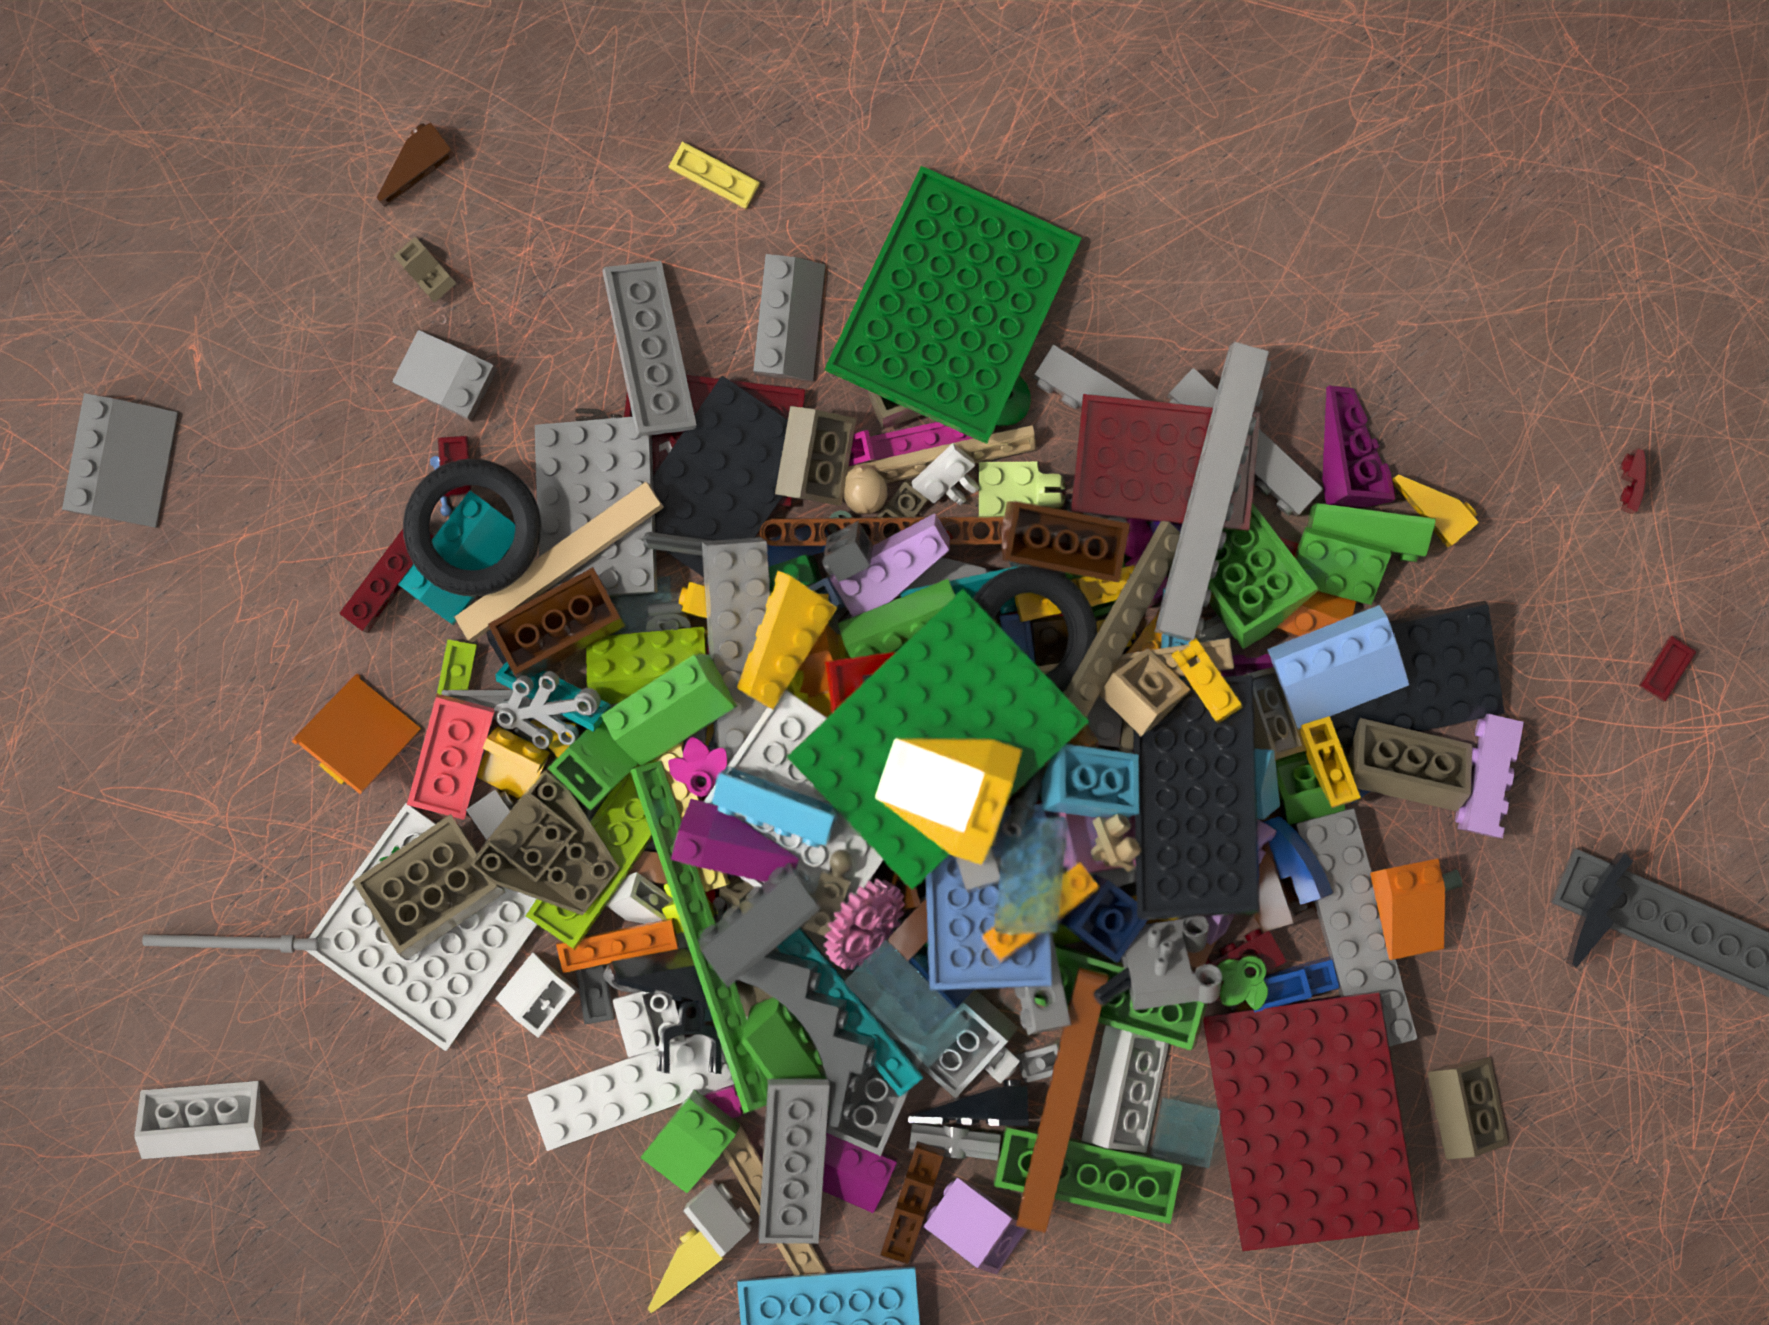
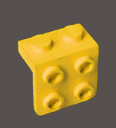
M497 726L487 737L483 745V749L486 751L479 765L477 777L520 799L540 776L550 752L537 748L534 744Z

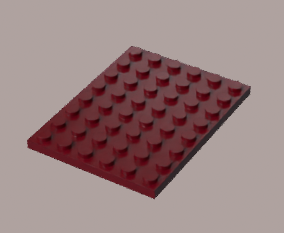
M1380 991L1265 1008L1258 1012L1249 1009L1204 1016L1203 1024L1242 1252L1420 1229Z

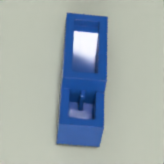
M1280 816L1263 821V823L1276 830L1273 839L1269 841V845L1280 878L1283 879L1291 876L1300 905L1333 894L1328 878L1317 857L1295 829Z
M1330 956L1266 975L1264 981L1268 987V996L1262 1007L1254 1010V1012L1312 998V995L1338 989L1339 984Z

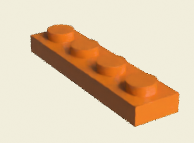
M673 918L585 936L576 950L562 941L558 942L556 947L562 972L565 973L608 964L611 961L675 950L679 948Z

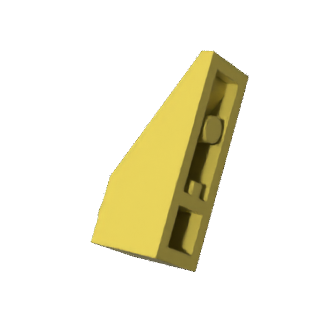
M694 1227L679 1238L682 1243L679 1244L648 1307L651 1314L719 1263L724 1255L720 1257L699 1230L696 1231Z

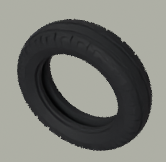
M482 459L457 460L433 470L414 489L404 513L403 535L405 546L415 567L429 582L438 588L461 596L489 595L512 585L532 564L541 540L540 511L528 486L506 467ZM478 485L495 491L507 502L514 516L515 536L509 551L499 562L485 569L464 570L449 564L438 554L431 541L429 525L434 507L445 494L461 486Z
M1023 566L999 573L987 581L973 597V600L993 621L1000 608L1009 599L1022 593L1041 595L1053 602L1061 611L1068 629L1067 648L1059 664L1052 671L1045 674V676L1064 694L1097 635L1096 619L1089 601L1071 580L1050 569Z

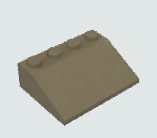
M451 814L352 881L397 954L407 960L505 893L502 886L492 883L470 865L478 850Z

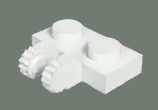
M952 443L912 481L913 488L932 503H935L946 493L951 500L959 505H963L966 502V498L954 485L959 481L964 488L973 494L979 490L977 483L966 474L975 466L974 459Z

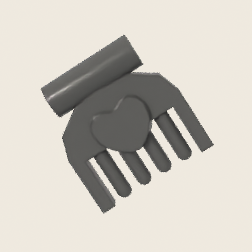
M679 601L649 604L646 632H651L652 630H678L684 627L691 628L690 618L686 613L682 612V605L678 604Z

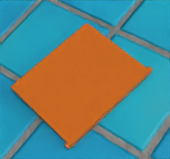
M356 674L294 737L292 742L295 745L298 743L361 794L416 736L421 728L363 682L359 674Z

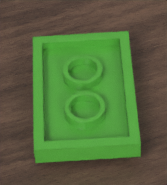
M1305 527L1294 558L1317 586L1318 591L1372 605L1389 562L1391 551L1384 547Z

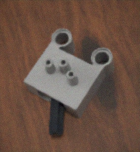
M1185 917L1180 920L1145 924L1122 956L1124 970L1094 991L1093 996L1099 1005H1107L1127 989L1130 991L1134 1010L1194 1001L1202 1003L1214 1002L1220 995L1222 980L1220 970L1216 966L1205 964L1197 968L1196 972L1192 974L1187 951L1199 952L1205 948L1209 928L1207 919L1205 917Z

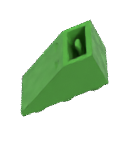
M603 721L594 732L587 729L548 769L592 811L638 763L613 740Z

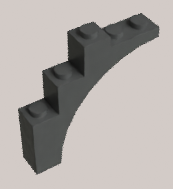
M772 950L737 980L758 987L779 1000L798 1018L810 1034L821 1056L827 1080H829L827 1125L838 1128L852 1116L854 1103L850 1101L852 1091L855 1092L858 1087L859 1074L864 1073L875 1063L877 1049H873L875 1038L843 1030L849 1018V1012L845 1011L847 1001L814 992L818 989L821 974L817 973L819 963Z

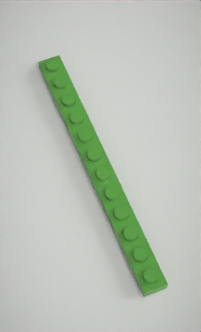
M657 761L634 768L630 771L743 1112L746 1113L764 1107L767 1104L768 1081L741 1042L747 1018L735 982L727 987L700 949L698 939H700L701 933L708 926H715V922L696 866L671 860L681 819L662 762Z

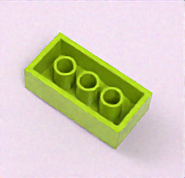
M704 627L609 635L586 647L588 688L595 690L600 695L601 700L609 704L622 702L693 655H707Z

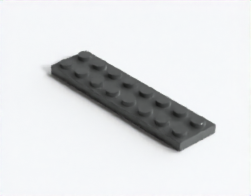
M1573 848L1550 903L1581 916L1588 898L1610 863ZM1625 871L1615 884L1624 892L1605 914L1614 921L1610 929L1769 997V932L1629 871Z

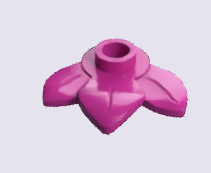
M1127 519V523L1130 524V533L1127 538L1125 555L1131 557L1130 560L1143 554L1153 536L1151 529L1144 520Z
M691 737L684 747L683 758L668 760L669 770L672 777L676 781L686 784L692 794L706 796L710 794L716 785V778H718L719 773L727 767V753L723 747L710 752L704 742L696 737ZM698 776L706 778L707 783L705 786L697 783Z

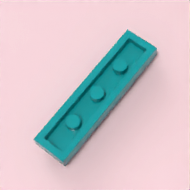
M506 661L495 674L496 682L513 690V683L517 678ZM543 670L530 677L533 681V689L525 697L531 700L534 699L540 687L539 679L546 671ZM559 678V685L550 693L546 703L574 699L581 689ZM546 679L548 684L553 685L549 679ZM520 683V686L526 689V686ZM601 700L600 706L593 714L582 715L574 711L560 713V715L594 732L604 721L601 715L611 709L609 703Z

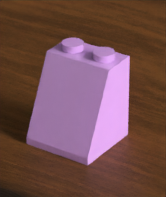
M957 1178L945 1188L944 1197L939 1205L934 1206L929 1211L926 1218L928 1221L923 1227L978 1269L997 1274L1027 1229L1016 1226V1215L967 1181Z

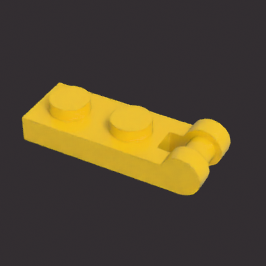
M1194 638L1188 642V647L1182 651L1176 650L1171 656L1218 724L1241 709L1242 705L1199 641ZM1197 656L1200 662L1190 668L1187 661Z

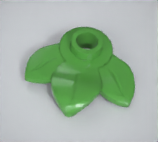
M1248 955L1240 961L1226 959L1220 962L1217 968L1222 974V981H1224L1220 992L1222 1004L1233 1006L1246 1000L1254 1010L1261 1008L1268 996V987L1264 981L1266 965L1263 960L1257 956ZM1246 968H1255L1256 974L1253 976L1248 975Z

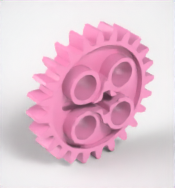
M876 879L874 884L868 881L865 889L859 886L856 895L850 893L849 902L841 903V912H835L836 920L828 925L832 930L825 934V937L829 939L824 944L827 948L825 953L829 956V959L845 970L847 967L853 970L856 965L862 967L865 960L871 962L874 953L879 955L880 947L882 945L888 946V937L894 933L893 929L901 924L897 921L898 918L904 915V912L900 910L905 905L901 901L904 897L900 893L901 890L885 879L883 881Z

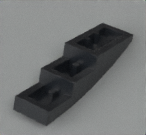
M1617 853L1599 878L1584 906L1573 934L1566 961L1571 967L1577 968L1614 923L1605 914L1624 892L1615 883L1634 861L1625 853Z

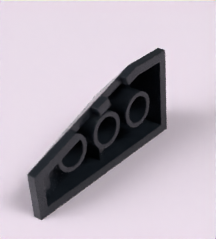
M689 947L611 961L610 969L618 985L651 994L656 990L663 991L672 995L671 999L681 1002L682 997L699 1001L698 1007L709 1009Z
M1004 1079L1003 1084H996L909 1113L908 1123L947 1124L950 1123V1120H956V1123L972 1125L980 1123V1120H986V1123H989L991 1126H1029L1027 1085L1021 1084V1079Z

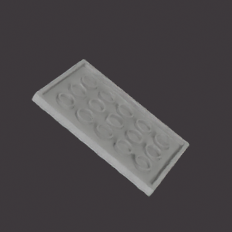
M633 417L535 425L537 505L540 511L542 526L539 557L644 482L649 483L654 491L652 435L637 437ZM655 514L542 594L592 567L595 569L609 596L658 593L656 549H649L643 546L645 533H655Z

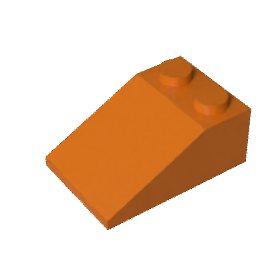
M1439 858L1370 872L1389 960L1444 949L1445 885Z

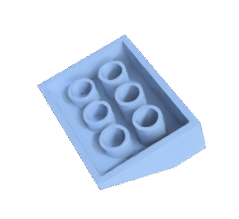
M1380 605L1267 649L1298 729L1301 728L1302 724L1335 715L1409 685L1397 642L1388 618Z

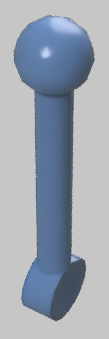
M434 456L430 460L431 466L435 469L440 467L438 456ZM442 497L440 512L443 516H449L452 509L447 503V498Z

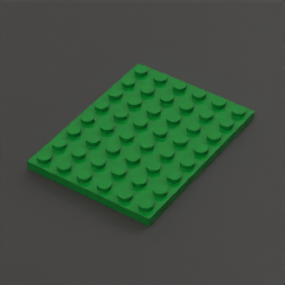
M921 166L824 371L987 444L1077 250L1081 237Z
M962 589L786 757L895 873L913 889L950 853L876 798L895 739H991L1022 749L1013 783L1007 797L1008 799L1089 721Z

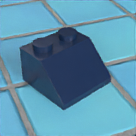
M1094 874L1092 878L1099 886L1098 891L1066 914L1060 923L1084 942L1118 963L1148 920H1139L1137 918V902L1108 879Z

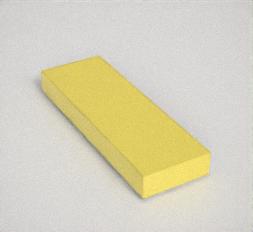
M683 141L669 165V169L746 210L760 185V182Z

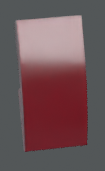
M1636 449L1631 454L1627 453L1620 467L1623 470L1621 479L1631 482L1630 486H1625L1621 494L1620 501L1623 504L1620 510L1629 514L1638 512L1644 493L1646 462L1644 451L1641 449Z

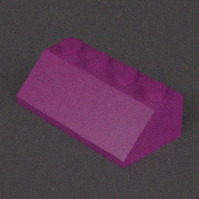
M826 1133L822 1191L874 1213L896 1166L897 1158L884 1152L879 1156Z

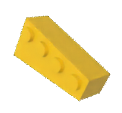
M779 571L775 578L776 585L772 596L769 595L765 606L767 610L762 625L758 626L755 634L757 636L753 650L749 652L737 689L772 710L837 609L836 606L793 577Z

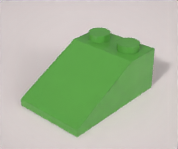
M693 1089L640 1158L684 1192L688 1193L736 1136L741 1125Z

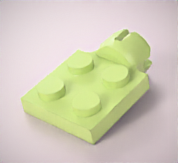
M979 462V516H1004L1008 501H1019L1054 509L1063 507L1065 495H1062V493H1049V490L1065 489L1063 476L1060 474L1041 473L1039 462Z

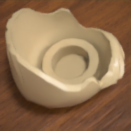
M867 464L852 468L846 476L843 493L847 506L857 514H873L880 510L888 495L885 478Z

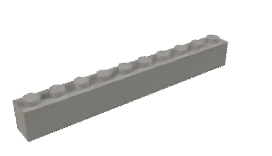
M1234 342L1228 348L1154 631L1156 633L1185 641H1191L1195 635L1199 636L1201 633L1204 619L1200 618L1202 606L1207 607L1211 595V590L1207 589L1209 579H1214L1219 562L1215 560L1217 549L1221 550L1225 542L1226 532H1222L1225 520L1229 521L1232 515L1234 504L1230 503L1232 492H1237L1240 484L1241 475L1237 474L1239 464H1244L1248 454V446L1244 445L1247 434L1251 435L1255 427L1256 418L1252 417L1254 407H1258L1262 400L1263 389H1260L1262 377L1266 378L1270 369L1271 361L1267 360L1269 351Z

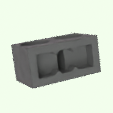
M859 521L827 537L822 562L827 573L830 576L834 574L838 582L870 567L873 544Z

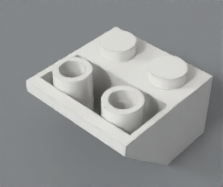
M532 952L495 999L515 1020L539 1038L579 989Z
M659 990L652 994L640 991L613 999L628 1058L659 1049L661 1030L665 1026L678 1024L679 1014L675 1000L671 999L672 995ZM679 1035L672 1038L669 1045L672 1046L686 1042L685 1036Z

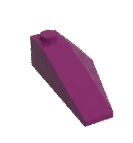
M1331 385L1326 387L1322 481L1327 505L1359 509L1392 502L1395 500L1390 469L1387 463L1382 464L1376 450L1379 448L1376 438L1371 439L1365 425L1367 417L1354 388Z
M690 799L678 829L671 860L763 882L769 880V876L775 869L784 867L789 862L797 870L800 858L773 840L766 838L735 816L718 811V806L715 804Z

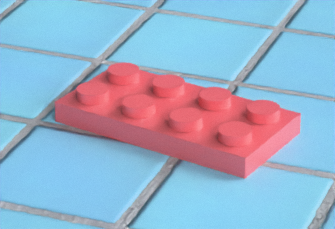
M436 694L407 805L448 816L451 814L455 818L465 819L466 809L468 808L484 750L483 745L488 736L494 708Z

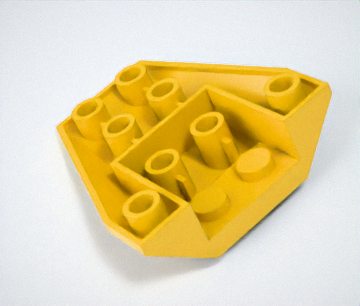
M895 739L876 798L951 855L982 865L993 841L1010 792L1022 749L991 739Z

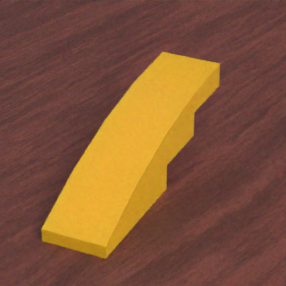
M1135 565L1122 568L1119 583L1086 576L1071 579V581L1083 592L1091 606L1117 600ZM1022 593L1014 596L1020 622L1061 613L1053 602L1041 595Z

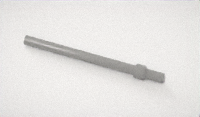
M144 934L142 940L143 946L280 950L281 953H294L295 950L317 951L319 946L318 939L296 938L295 935L269 938Z

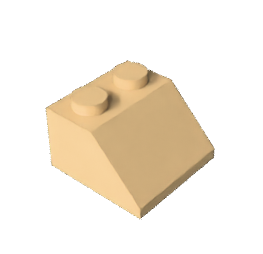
M1147 648L1114 672L1099 695L1142 736L1158 724L1190 691V688Z

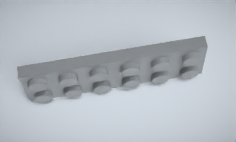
M662 261L604 267L602 272L637 437L694 430L697 425Z
M768 1079L758 1233L759 1243L819 1242L829 1099V1080Z

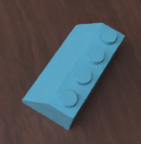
M729 766L719 773L712 804L717 805V810L731 816L739 813L747 816L746 821L757 826H763L764 823L775 827L774 831L787 837L795 834L803 837V843L819 848L820 844L825 846L829 842L839 814L831 804Z

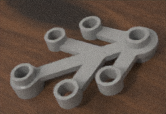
M549 671L544 673L539 679L540 687L532 703L528 706H520L524 696L533 689V681L527 676H520L513 683L514 692L510 699L498 703L495 707L494 718L500 726L506 729L517 727L533 737V744L537 748H547L553 740V735L545 728H538L528 721L527 718L538 720L557 732L558 738L563 744L571 745L579 736L577 728L573 725L565 724L553 715L574 711L582 715L593 714L600 706L601 698L595 690L584 688L574 699L546 703L550 693L559 685V677L554 672ZM546 679H549L553 685L548 684ZM520 683L524 684L526 689L522 688ZM565 732L570 733L572 738L568 737ZM539 736L544 737L546 741H542Z

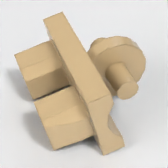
M1116 814L1109 819L1097 817L1092 822L1099 836L1095 839L1096 846L1091 850L1093 860L1103 861L1105 866L1124 867L1127 872L1134 869L1133 859L1142 851L1135 839L1130 837L1124 839L1122 836L1131 828L1129 819L1124 815Z

